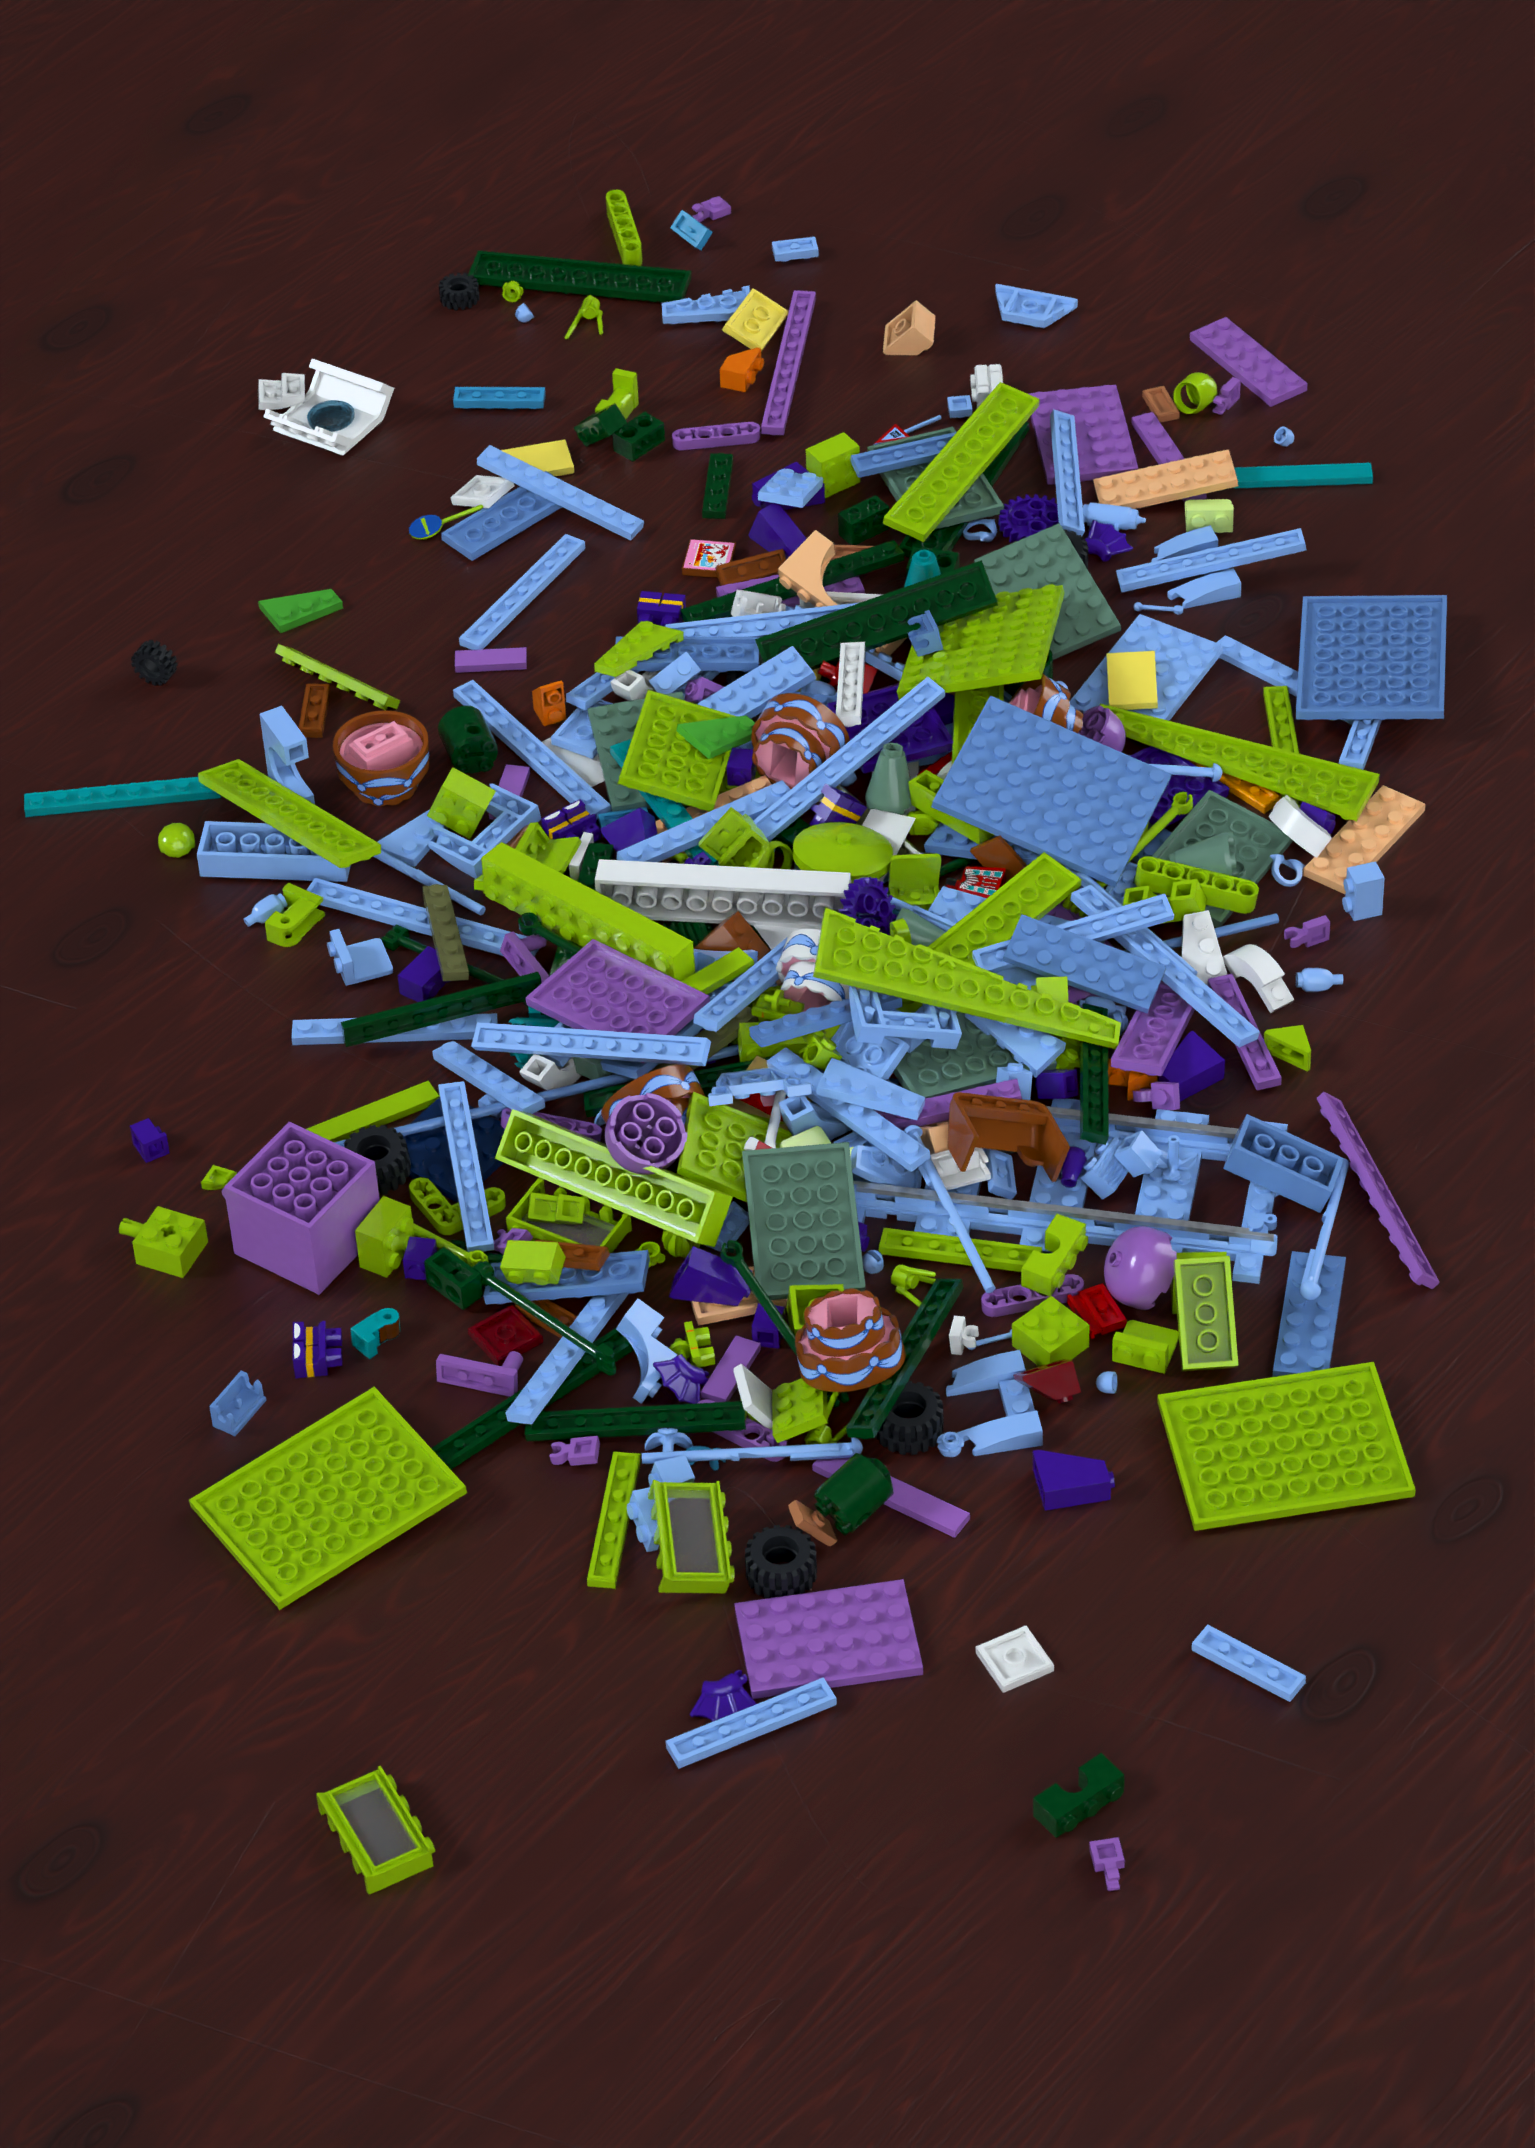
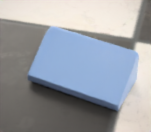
M733 1201L729 1206L716 1246L707 1247L721 1252L722 1245L725 1242L728 1249V1241H736L749 1225L748 1212Z

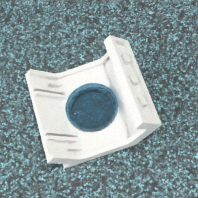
M312 359L309 367L315 369L316 372L311 386L305 394V401L292 406L284 414L266 409L264 417L272 420L270 425L274 426L273 431L337 454L345 455L383 421L394 388Z

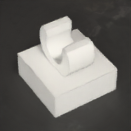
M954 1316L949 1333L951 1354L962 1355L964 1346L968 1348L976 1347L975 1337L979 1336L978 1327L975 1325L966 1326L965 1316Z

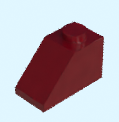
M1062 1359L1013 1374L1014 1379L1047 1399L1057 1400V1403L1070 1401L1073 1399L1074 1394L1081 1393L1073 1360Z

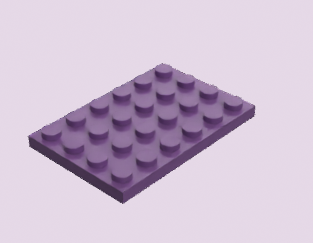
M1116 385L1028 393L1040 399L1039 407L1030 417L1047 485L1055 484L1050 415L1053 409L1074 415L1080 481H1090L1104 476L1139 469Z
M595 939L586 944L526 997V1003L529 1007L573 1029L673 1036L694 1019L695 1013L710 1002L709 995Z
M903 1579L734 1603L752 1699L778 1696L823 1677L829 1687L834 1688L923 1675V1665Z

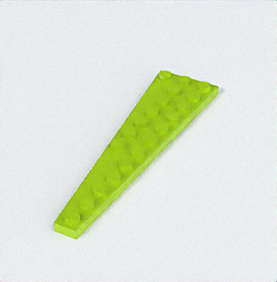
M1100 704L1103 708H1109L1122 721L1126 737L1210 768H1212L1213 763H1216L1222 768L1223 773L1335 813L1344 820H1354L1357 822L1379 783L1380 774Z
M825 907L813 977L1112 1049H1116L1119 1044L1121 1022L1091 1010L1083 1009L1070 1002H1059L1052 999L1050 994L1033 992L1028 990V986L1018 983V985L1003 980L1004 977L942 952H936L924 945L919 944L915 946L905 942L901 936L894 935L892 937L879 932L880 928L872 925L870 928L856 923V919Z

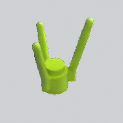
M589 295L583 300L581 309H579L576 318L564 337L566 340L569 339L583 316L587 319L597 317L599 334H603V311L599 309L600 302L597 298Z
M902 1264L894 1269L891 1283L897 1286L895 1292L904 1295L920 1307L922 1302L907 1290L915 1289L919 1281L933 1284L936 1279L930 1277H935L936 1273L911 1268Z
M833 1392L827 1404L828 1417L839 1392ZM822 1425L808 1431L804 1441L806 1445L837 1443L847 1433V1425L833 1438L830 1427Z

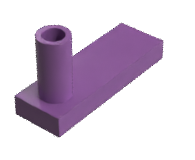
M514 931L505 934L500 952L519 976L539 972L542 983L549 978V974L531 953V951L545 947L547 944L546 939L538 934L519 939Z
M512 1351L506 1357L503 1365L497 1366L439 1354L436 1360L437 1382L511 1397L518 1392V1370L523 1362V1357L520 1353Z

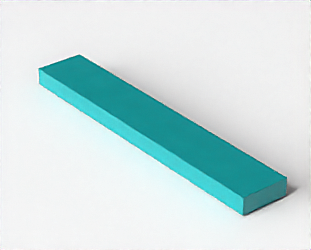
M1371 463L1234 468L1238 480V486L1234 487L1235 489L1373 483Z

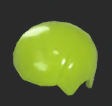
M171 823L165 826L159 833L158 846L161 853L169 857L180 858L188 854L192 848H195V836L187 825Z

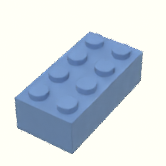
M1246 1114L1234 1137L1223 1169L1321 1213L1333 1191L1344 1158Z

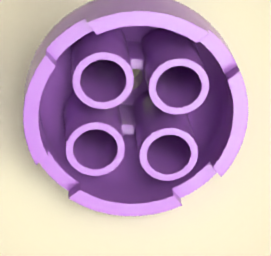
M1101 705L1085 711L1082 718L1083 727L1078 734L1122 752L1126 740L1122 721L1109 708H1103Z
M646 1093L645 1095L631 1097L629 1095L625 1097L613 1109L606 1123L605 1142L610 1155L621 1167L636 1174H655L643 1169L649 1166L667 1169L677 1160L687 1141V1132H685L681 1119L682 1114L670 1101L656 1094Z
M1138 1226L1126 1230L1115 1239L1105 1259L1104 1279L1109 1292L1117 1301L1139 1310H1148L1155 1306L1154 1301L1161 1292H1167L1174 1276L1173 1262L1177 1259V1252L1172 1250L1170 1242L1173 1238L1168 1233L1151 1227Z

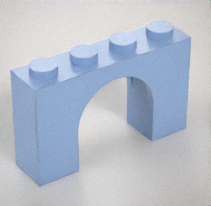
M283 706L260 713L268 777L315 804L314 794L300 776L295 765L296 762L309 758L307 739Z

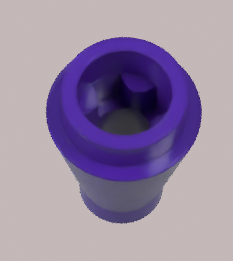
M1070 1147L1061 1168V1184L1065 1187L1072 1188L1076 1186L1083 1170L1082 1167L1087 1161L1085 1152L1081 1148Z

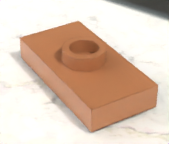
M797 1500L788 1505L796 1527L829 1547L837 1542L830 1521L818 1510L813 1511Z

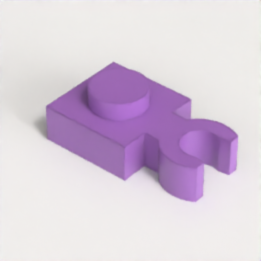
M1232 377L1226 384L1222 385L1219 396H1216L1213 400V403L1217 404L1213 409L1214 413L1222 415L1226 409L1229 410L1240 398V379Z
M512 1228L508 1233L504 1229H500L497 1231L500 1237L493 1240L494 1250L504 1254L508 1240L531 1241L533 1236L526 1229Z
M598 1436L571 1438L570 1444L566 1445L562 1442L552 1443L551 1447L554 1454H550L549 1457L553 1465H560L566 1461H569L570 1466L595 1464L598 1461L600 1449Z

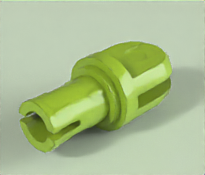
M909 811L907 813V816L916 818L908 832L910 835H930L939 825L938 820L923 811Z

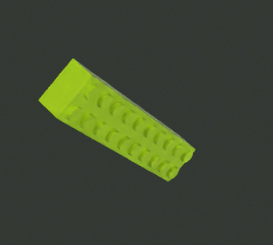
M502 842L481 857L485 896L490 900L496 901L520 915L528 912L534 913L542 926L567 940L575 942L581 947L595 939L680 982L695 974L693 941Z
M514 1109L511 1111L495 1159L690 1241L711 1247L716 1246L733 1198L731 1195L667 1169L654 1166L643 1168L655 1173L650 1175L630 1172L621 1167L612 1158L606 1144L533 1114Z

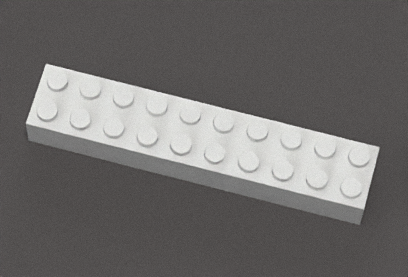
M599 859L595 876V889L597 892L651 920L720 924L723 920L739 911L749 925L821 929L825 907L836 912L843 908L840 900L846 899L844 890H849L848 884L851 883V873L604 859Z

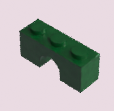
M1102 1753L1079 1767L1078 1786L1082 1791L1075 1793L1067 1792L1055 1783L1033 1798V1816L1055 1838L1065 1832L1072 1831L1078 1823L1087 1817L1094 1816L1100 1808L1109 1802L1118 1800L1124 1793V1774Z

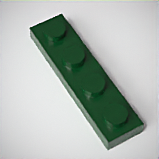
M710 453L702 509L703 518L726 519L734 462L733 454Z

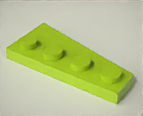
M641 621L594 663L595 672L617 677L637 666V661L652 658L653 652L657 650L664 651L670 648L671 642L679 643L683 641L684 633L683 631L653 624L650 621Z

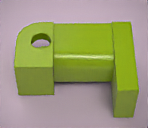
M616 368L612 373L614 392L608 400L602 399L599 402L595 412L616 403L624 418L627 419L633 409L639 404L637 373Z
M288 883L283 887V896L288 903V909L283 914L275 911L265 921L267 941L282 947L296 945L325 916L324 911L317 909L323 902V897Z

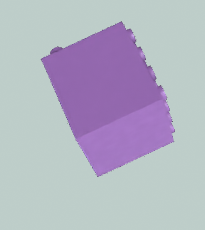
M288 1122L222 1189V1195L226 1199L234 1254L318 1295L358 1255L355 1230L380 1200L374 1161L291 1122Z

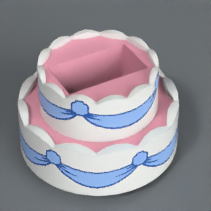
M799 929L793 931L787 938L776 966L779 979L783 983L780 990L784 991V998L804 1003V1011L812 1007L818 1008L828 1005L833 1001L849 999V985L813 977L820 936L819 929Z

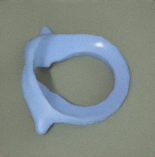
M977 519L968 523L963 531V535L967 540L991 542L997 534L995 519ZM983 524L991 530V533H968L967 531L974 525Z
M1280 854L1270 855L1273 860L1272 875L1279 884L1292 887L1301 881L1302 869L1305 867L1303 863L1296 859L1285 860L1284 856ZM1280 864H1285L1296 871L1294 880H1286L1280 875Z

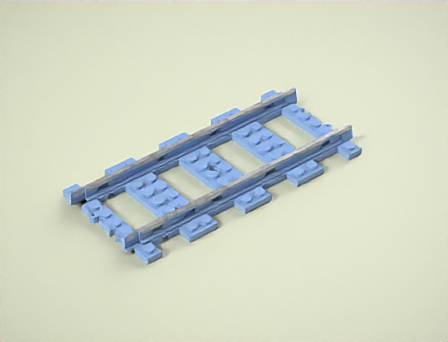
M889 1078L887 1080L888 1082L899 1086L898 1079ZM1053 1099L1051 1107H1046L1052 1114L1069 1146L1084 1150L1087 1160L1092 1156L1095 1157L1096 1152L1094 1150L1100 1143H1091L1080 1139V1100ZM1157 1109L1155 1119L1109 1114V1137L1107 1142L1114 1137H1118L1119 1141H1123L1125 1137L1142 1130L1158 1149L1167 1153L1168 1138L1172 1135L1179 1137V1157L1190 1152L1198 1153L1197 1161L1188 1171L1177 1169L1181 1174L1178 1180L1170 1181L1162 1177V1172L1168 1168L1156 1167L1150 1174L1146 1175L1144 1173L1135 1214L1084 1208L1088 1185L1080 1176L1075 1187H1065L1059 1179L1062 1178L1061 1171L1057 1181L1053 1182L1043 1166H1037L1029 1202L979 1196L982 1182L947 1190L968 1234L970 1229L1022 1235L1019 1245L1042 1247V1253L1045 1254L1053 1253L1045 1249V1231L1056 1214L1086 1224V1236H1088L1089 1244L1111 1246L1115 1239L1126 1230L1133 1227L1146 1226L1168 1233L1173 1238L1170 1241L1172 1250L1177 1253L1226 1252L1227 1256H1230V1261H1235L1232 1281L1259 1284L1264 1255L1274 1256L1277 1252L1278 1237L1275 1234H1268V1231L1275 1230L1277 1227V1217L1272 1212L1275 1197L1280 1194L1251 1181L1242 1227L1189 1221L1201 1160L1226 1161L1238 1131L1237 1128L1208 1125L1209 1115L1162 1109ZM1266 1122L1287 1132L1288 1124ZM853 1173L858 1222L864 1223L865 1216L887 1219V1214L897 1215V1220L915 1222V1232L958 1237L954 1227L948 1221L951 1217L942 1205L932 1184L930 1186L925 1184L924 1189L877 1184L866 1179L863 1180L860 1176Z

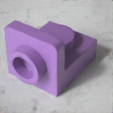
M704 677L690 680L685 688L684 700L697 703L724 687Z

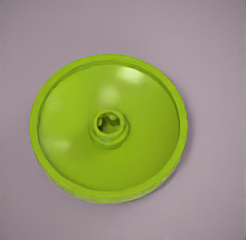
M828 822L813 825L801 831L794 840L792 856L795 864L801 870L851 873V883H854V879L862 877L879 879L890 870L893 849L883 835L868 827L853 823Z

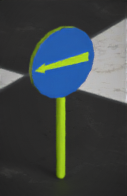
M478 505L442 520L436 515L422 516L410 525L409 533L415 539L424 540L431 538L441 530L442 524L481 510L483 505Z

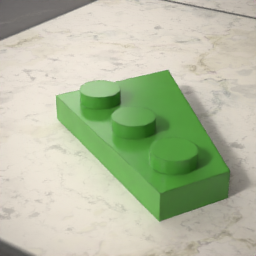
M332 589L258 601L259 609L280 634L343 609L342 600Z
M745 715L678 724L676 731L703 755L711 759L731 750L732 747L736 748L752 741V728L755 722Z

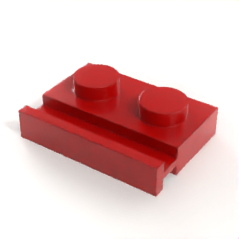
M1103 1283L1078 1291V1295H1067V1303L1072 1311L1089 1324L1090 1339L1095 1338L1096 1334L1101 1333V1335L1126 1326L1127 1319Z

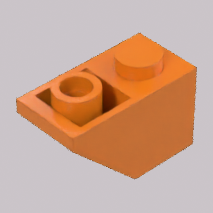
M753 348L727 356L720 368V387L746 392L749 386L754 383L757 373L763 369L764 359L761 358V348Z
M562 680L538 687L532 691L534 711L543 726L566 720Z

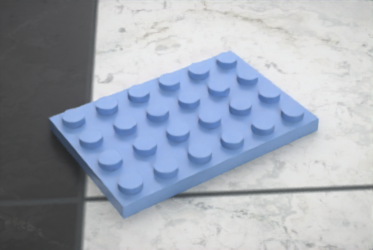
M1139 614L1109 653L1155 651L1158 708L1128 711L1170 721L1221 656L1223 645ZM1107 655L1069 701L1071 706L1082 713L1100 704L1109 706Z

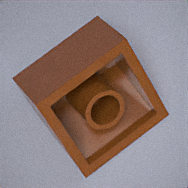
M739 911L723 920L693 948L709 951H733L738 947L741 950L752 949L758 951V961L770 951Z

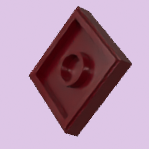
M513 1304L468 1328V1335L497 1366L503 1365L510 1352L515 1351L523 1354L543 1343V1336Z

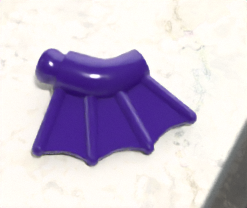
M1096 520L1092 521L1088 537L1085 538L1088 543V554L1097 555L1102 561H1108L1111 555L1132 551L1133 547L1127 543L1126 533L1116 531L1112 524H1101Z
M682 1354L671 1360L653 1363V1367L656 1368L662 1377L663 1386L671 1389L679 1402L697 1404L700 1401V1385L704 1386L709 1379L706 1378V1376H709L707 1371L690 1364Z
M736 1670L734 1674L730 1673L718 1681H704L702 1694L690 1712V1717H705L714 1722L756 1705L757 1703L742 1686L747 1683V1675H743L742 1670Z

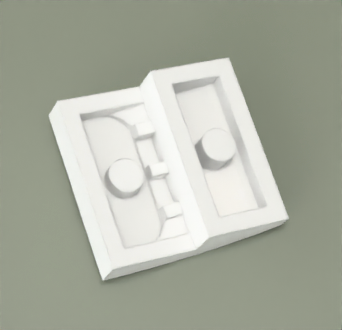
M282 373L281 381L259 379V410L282 409L304 402V374Z

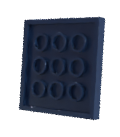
M440 1097L410 1124L443 1116ZM491 1116L471 1120L482 1182L504 1163L495 1159L505 1129L501 1126L500 1121ZM445 1126L403 1136L406 1140L411 1162L409 1177L412 1179H429L443 1196L458 1203Z

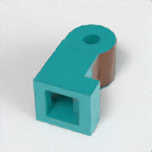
M393 1308L381 1309L350 1328L352 1345L368 1359L377 1355V1347L387 1340H393L400 1335V1319L397 1310Z

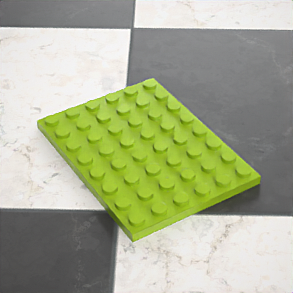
M1049 584L1033 590L1031 588H1024L1019 592H1000L995 595L998 606L938 626L943 650L918 657L913 646H911L897 689L899 700L927 677L943 688L945 693L1042 679V673L1065 594L1063 585L1055 586Z
M1374 1362L1158 1395V1406L1194 1531L1415 1497L1416 1489Z
M373 1387L189 1499L191 1508L278 1609L281 1610L467 1494V1489L461 1480L384 1396Z

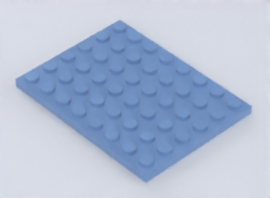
M1447 595L1303 596L1296 719H1444Z
M990 695L937 792L931 807L991 834L1001 835L1003 839L1039 855L1045 852L1060 864L1115 888L1172 774Z

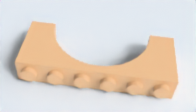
M815 530L778 568L780 583L786 589L791 588L802 601L810 602L815 607L838 605L828 596L823 587L825 569L835 555L833 542ZM906 638L877 647L874 652L877 654L882 652L890 656Z

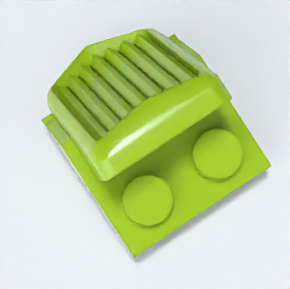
M732 807L698 842L699 847L715 858L719 866L765 868L770 854V842H768L762 830L756 826L751 817L747 814L741 815Z

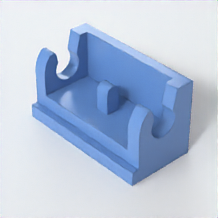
M929 610L925 611V614L908 620L909 625L914 623L920 624L918 630L908 633L918 657L943 650L938 627Z
M240 1371L209 1406L213 1427L236 1436L266 1402L261 1382L256 1380L254 1385H251L248 1374Z

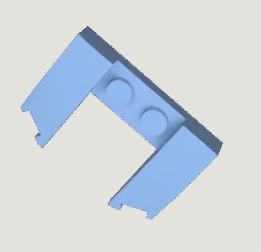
M1211 525L1183 533L1156 546L1154 553L1158 555L1152 558V562L1218 547V538ZM1234 568L1205 573L1203 577L1169 590L1167 596L1170 600L1182 597L1185 599L1182 607L1184 609L1241 597V581Z
M493 783L489 785L496 792L486 811L496 817V819L472 842L438 825H435L433 828L434 834L439 836L437 842H428L429 848L475 879L483 874L481 857L499 843L507 844L523 827L541 820L537 804Z
M853 986L848 987L851 1016L857 1042L882 1044L884 1036L930 1039L931 1047L957 1049L962 1032L955 1011L924 1003V1014L882 1011L877 992L866 989L857 990Z
M1020 1350L983 1358L952 1371V1377L955 1380L953 1385L946 1387L947 1397L999 1389L1006 1417L957 1432L959 1437L964 1439V1442L971 1440L976 1445L972 1450L974 1456L1043 1446V1430L1038 1412L1034 1409L1029 1388L1016 1381L1013 1375L1026 1371Z

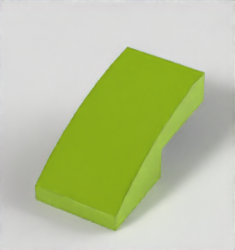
M531 1192L527 1221L582 1225L585 1198L564 1194L553 1196Z

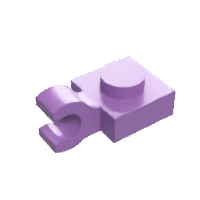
M720 196L692 206V209L697 213L692 217L699 222L708 217L715 220L731 214V206Z
M1324 915L1304 922L1302 929L1289 927L1284 930V939L1291 938V948L1299 947L1303 943L1306 947H1310L1327 941L1330 935V920Z
M1153 1082L1151 1083V1089L1141 1088L1140 1091H1133V1101H1152V1109H1180L1179 1083Z
M1119 1837L1090 1841L1089 1850L1095 1872L1104 1871L1108 1891L1119 1890L1118 1880L1120 1875L1118 1869L1125 1868V1860Z

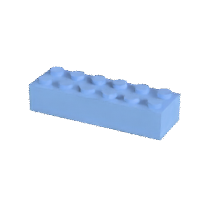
M205 821L197 852L200 877L313 881L314 878L325 881L347 882L350 866L347 868L337 867L267 823Z

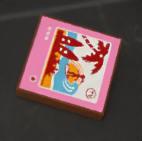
M690 539L682 566V575L718 578L715 567L733 561L736 543Z

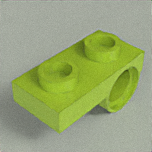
M825 1030L803 1035L802 1038L807 1043L803 1051V1061L825 1071L831 1058L841 1060L842 1056L836 1050L837 1045L825 1036Z

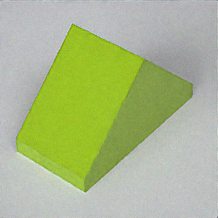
M1303 1025L1268 1029L1264 1032V1042L1271 1055L1307 1072L1309 1071L1311 1048Z

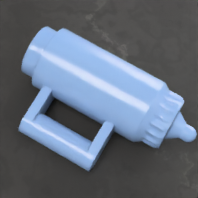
M1092 502L1083 505L1084 523H1087L1090 527L1092 521L1096 520L1101 524H1112L1115 530L1119 532V529H1136L1138 524L1146 522L1145 518L1139 516V511L1131 507Z

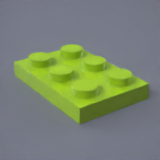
M802 1378L791 1383H783L772 1390L773 1437L777 1443L828 1423L827 1391L809 1386Z

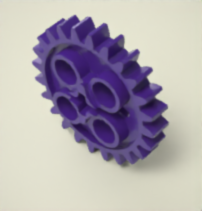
M1025 494V499L1017 496L1016 501L1010 499L1009 504H1003L1004 509L1000 510L998 525H1000L999 530L1003 532V537H1009V542L1011 543L1059 524L1056 499L1053 498L1049 501L1047 500V495H1044L1041 499L1037 494L1034 495V498H1030L1028 494Z
M862 877L854 879V883L848 884L849 890H844L846 899L840 900L843 908L838 911L841 914L856 919V923L869 928L871 925L880 928L879 932L890 935V923L893 922V919L897 918V915L892 913L896 906L890 903L893 896L887 895L889 888L883 887V881H878L877 878Z

